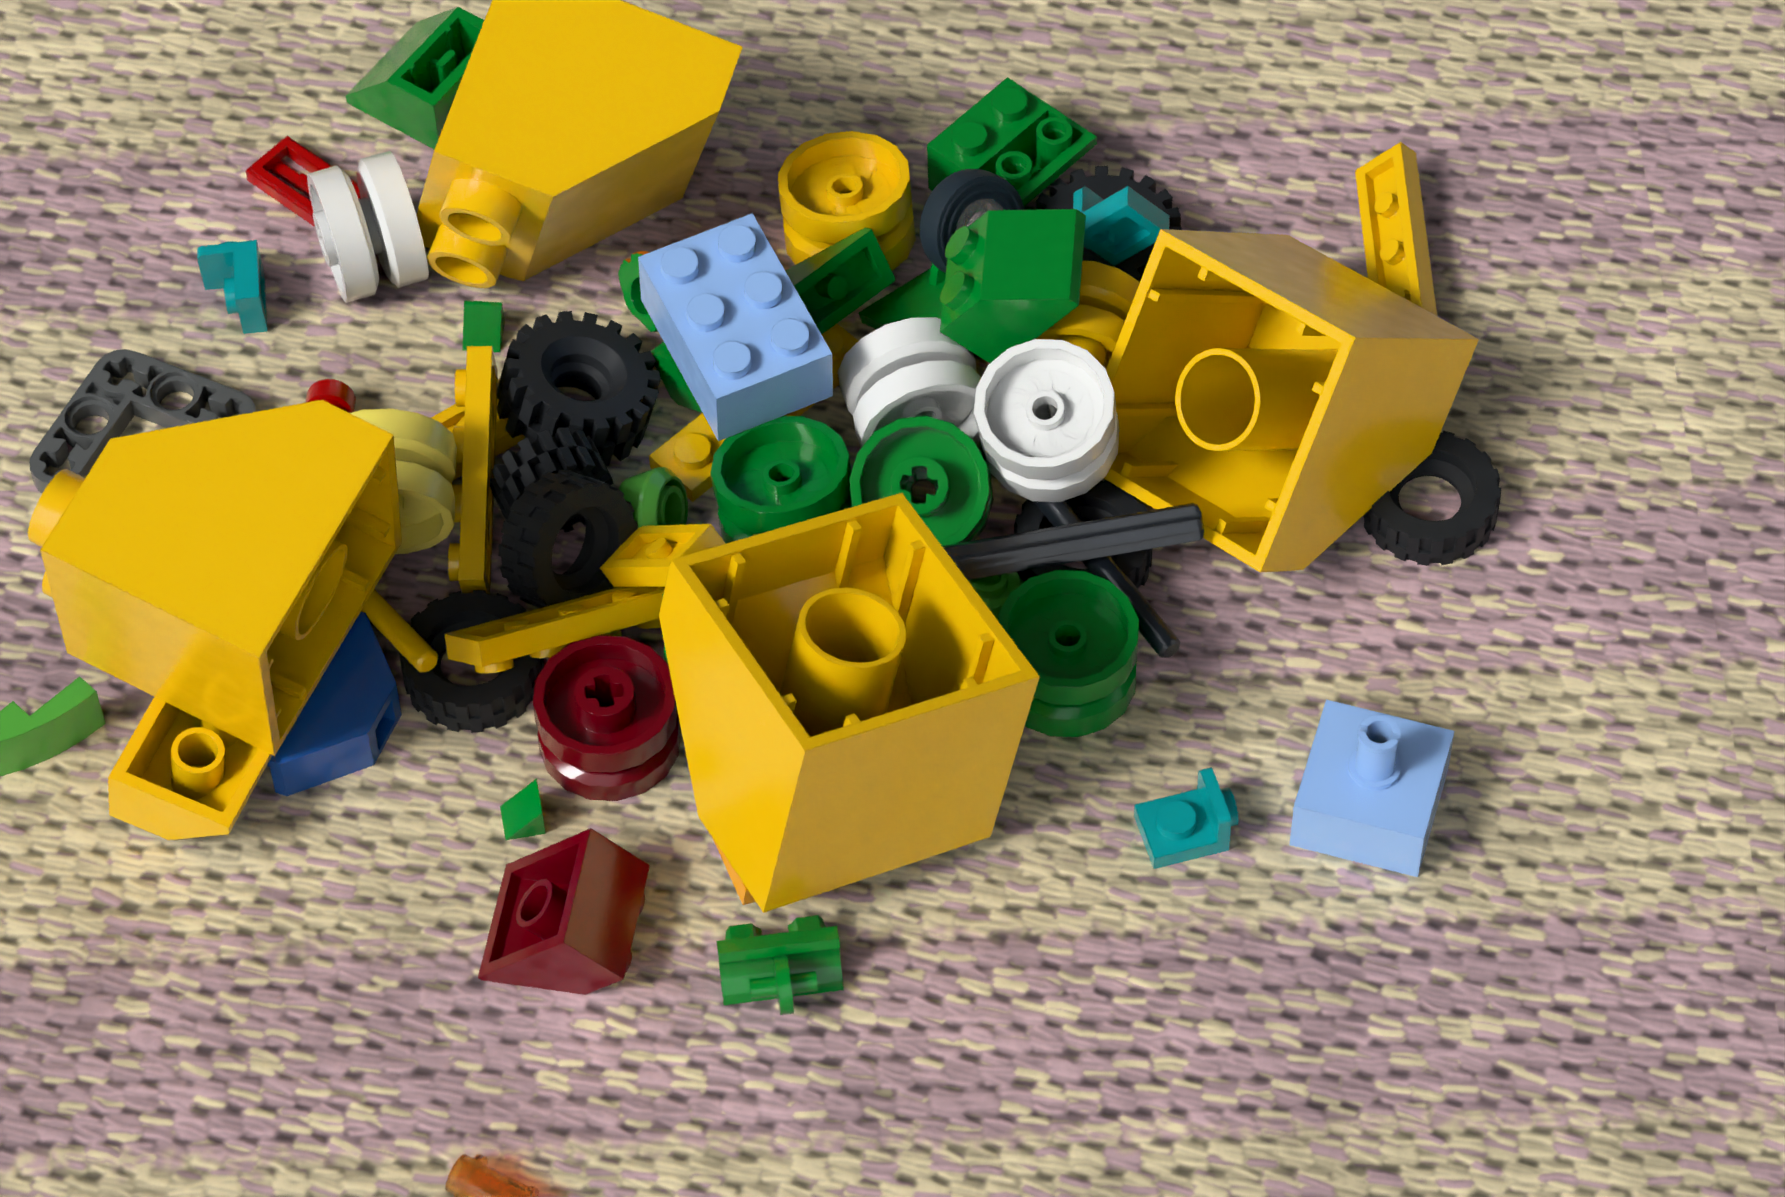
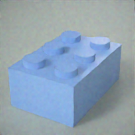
M753 213L638 257L641 301L718 441L833 396L832 352Z

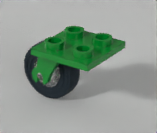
M980 169L960 170L943 179L928 197L920 220L921 244L926 256L932 262L931 268L860 311L861 322L877 330L886 324L908 318L936 317L941 319L942 303L940 296L945 285L947 265L945 249L948 241L959 228L970 226L988 210H1025L1017 190L1001 176Z

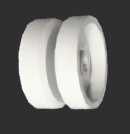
M391 151L360 159L356 175L361 199H358L350 177L338 166L308 173L307 176L309 195L314 212L313 221L325 261L328 267L331 268L340 295L346 303L375 295L379 283L376 254L386 277L398 288L427 280L429 276L425 247L416 212L400 166Z
M936 317L908 318L886 324L862 337L845 354L838 370L839 385L847 409L853 415L855 432L861 448L872 434L880 428L899 418L929 416L953 423L973 439L975 444L980 441L974 416L976 387L982 377L976 371V360L973 352L940 333L941 319Z
M1033 339L1008 348L987 366L976 387L974 416L979 431L981 448L990 473L1008 491L1031 501L1062 502L1087 493L1106 477L1118 454L1120 427L1116 412L1115 393L1107 371L1088 350L1064 340Z

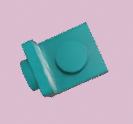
M1086 186L1074 192L1073 209H1077L1086 215L1084 247L1092 250L1113 266L1154 244L1160 229L1169 230V215L1129 186L1105 200Z
M257 240L230 241L198 247L197 260L205 290L224 288L228 314H239L243 334L268 332L265 272Z
M1212 767L1198 771L1197 789L1134 805V818L1153 869L1229 851L1231 827L1239 824L1238 809L1234 795L1229 787L1220 789Z

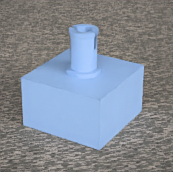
M1326 699L1294 803L1289 845L1418 877L1449 769L1454 731Z

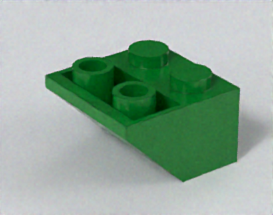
M455 7L416 22L346 95L347 104L435 150L484 20L460 7Z
M1007 77L927 144L928 189L933 191L943 179L957 171L980 169L994 173L1007 180L1017 190L1025 206L1096 146L1097 136ZM982 202L970 205L974 212V221L988 211Z

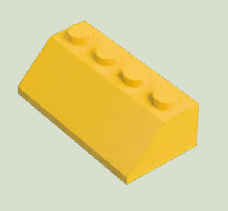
M154 697L108 776L109 815L167 840L227 835L232 830L272 755Z

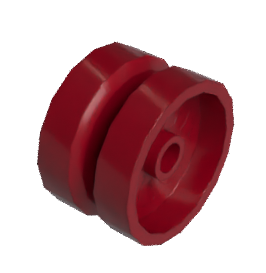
M597 635L567 645L549 658L536 678L533 709L538 728L539 750L547 772L565 790L589 800L620 801L643 794L666 778L679 756L681 728L668 663L650 646L628 637Z

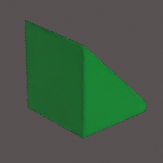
M464 300L462 350L467 351V346H492L493 352H500L505 326L502 302Z
M536 778L500 806L505 840L546 834Z

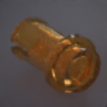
M467 1154L461 1155L452 1167L445 1185V1190L453 1194L454 1197L539 1196L538 1188L528 1186L488 1166V1159L482 1154H477L474 1158Z

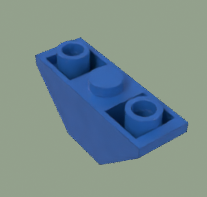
M361 611L276 755H272L267 764L270 767L275 793L290 796L374 766L402 715L396 681L365 612Z

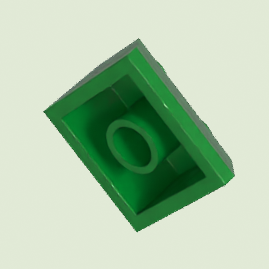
M1077 209L988 210L970 226L959 228L951 236L945 249L947 265L945 285L940 296L942 303L940 333L991 363L1008 348L1036 339L1078 307L1086 215Z

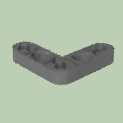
M127 349L114 350L105 354L95 364L33 451L29 463L34 485L40 493H43L54 477L49 475L48 467L59 468L67 458L71 471L86 478L111 438L120 437L134 416L165 428L214 420L218 419V417H230L234 413L241 415L256 412L255 404L243 392L136 351ZM128 372L133 373L135 382L123 379L118 385H113V376L123 378ZM142 388L147 389L145 397L143 396ZM173 392H185L193 396L191 402L181 409L170 410L160 405L162 399ZM207 401L209 402L210 411L205 409ZM90 416H100L108 420L107 425L101 431L94 434H84L75 430L77 424L82 419ZM67 443L73 447L70 453L68 450Z

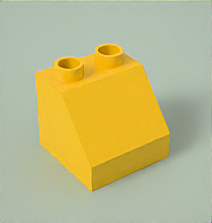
M492 0L433 152L416 214L424 246L430 248L427 255L428 264L442 276L475 288L493 287L499 275L525 281L682 199L720 111L743 46L622 0Z
M1160 229L1106 369L1115 393L1120 432L1118 454L1104 479L1154 509L1191 503L1197 504L1203 519V538L1260 573L1304 570L1366 514L1379 498L1387 491L1390 492L1432 454L1479 339L1289 235Z
M316 400L111 438L86 478L69 469L59 471L49 482L36 504L28 528V539L30 542L41 546L40 552L45 567L42 591L53 598L67 653L275 756L402 543L394 434L324 400Z
M903 493L671 559L659 612V620L698 817L763 913L991 837L1040 676Z

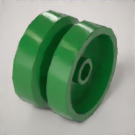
M781 416L726 438L714 453L710 472L714 496L719 506L718 519L724 542L730 543L851 508L849 479L852 470L850 456L842 437L825 423L803 416Z
M929 416L899 418L875 431L858 451L849 479L852 507L903 493L942 546L974 541L986 527L994 502L991 473L974 440L953 423ZM924 480L931 482L935 486V495L926 494V503L916 502L912 496L914 485Z
M1055 570L1031 577L1013 590L998 613V621L1040 676L1025 727L1051 737H1081L1104 730L1125 713L1136 690L1139 619L1129 597L1109 580L1085 571Z

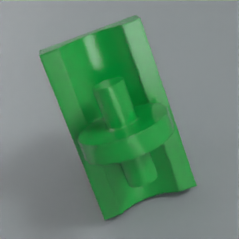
M819 915L795 918L788 925V932L762 935L761 928L756 927L752 923L729 926L726 930L725 940L716 941L724 1005L778 999L780 1015L794 1014V996L844 990L837 926L826 927Z

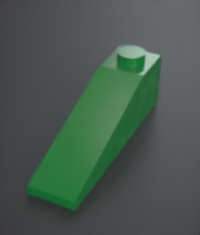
M866 227L785 270L821 335L896 280L872 229ZM662 342L652 349L651 353L656 360L654 366L656 370H659L660 378L671 399L680 406L702 413L668 348Z

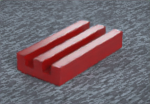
M286 136L245 170L247 181L315 227L311 201L268 171L270 170L310 198L307 176L303 173L298 174L280 160L287 156L310 173L333 166L289 136ZM350 179L355 188L358 199H361L358 183Z

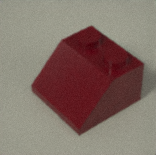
M592 828L506 864L478 979L583 995L624 980L625 973L632 961L631 947L638 916L645 904L644 890L650 865Z

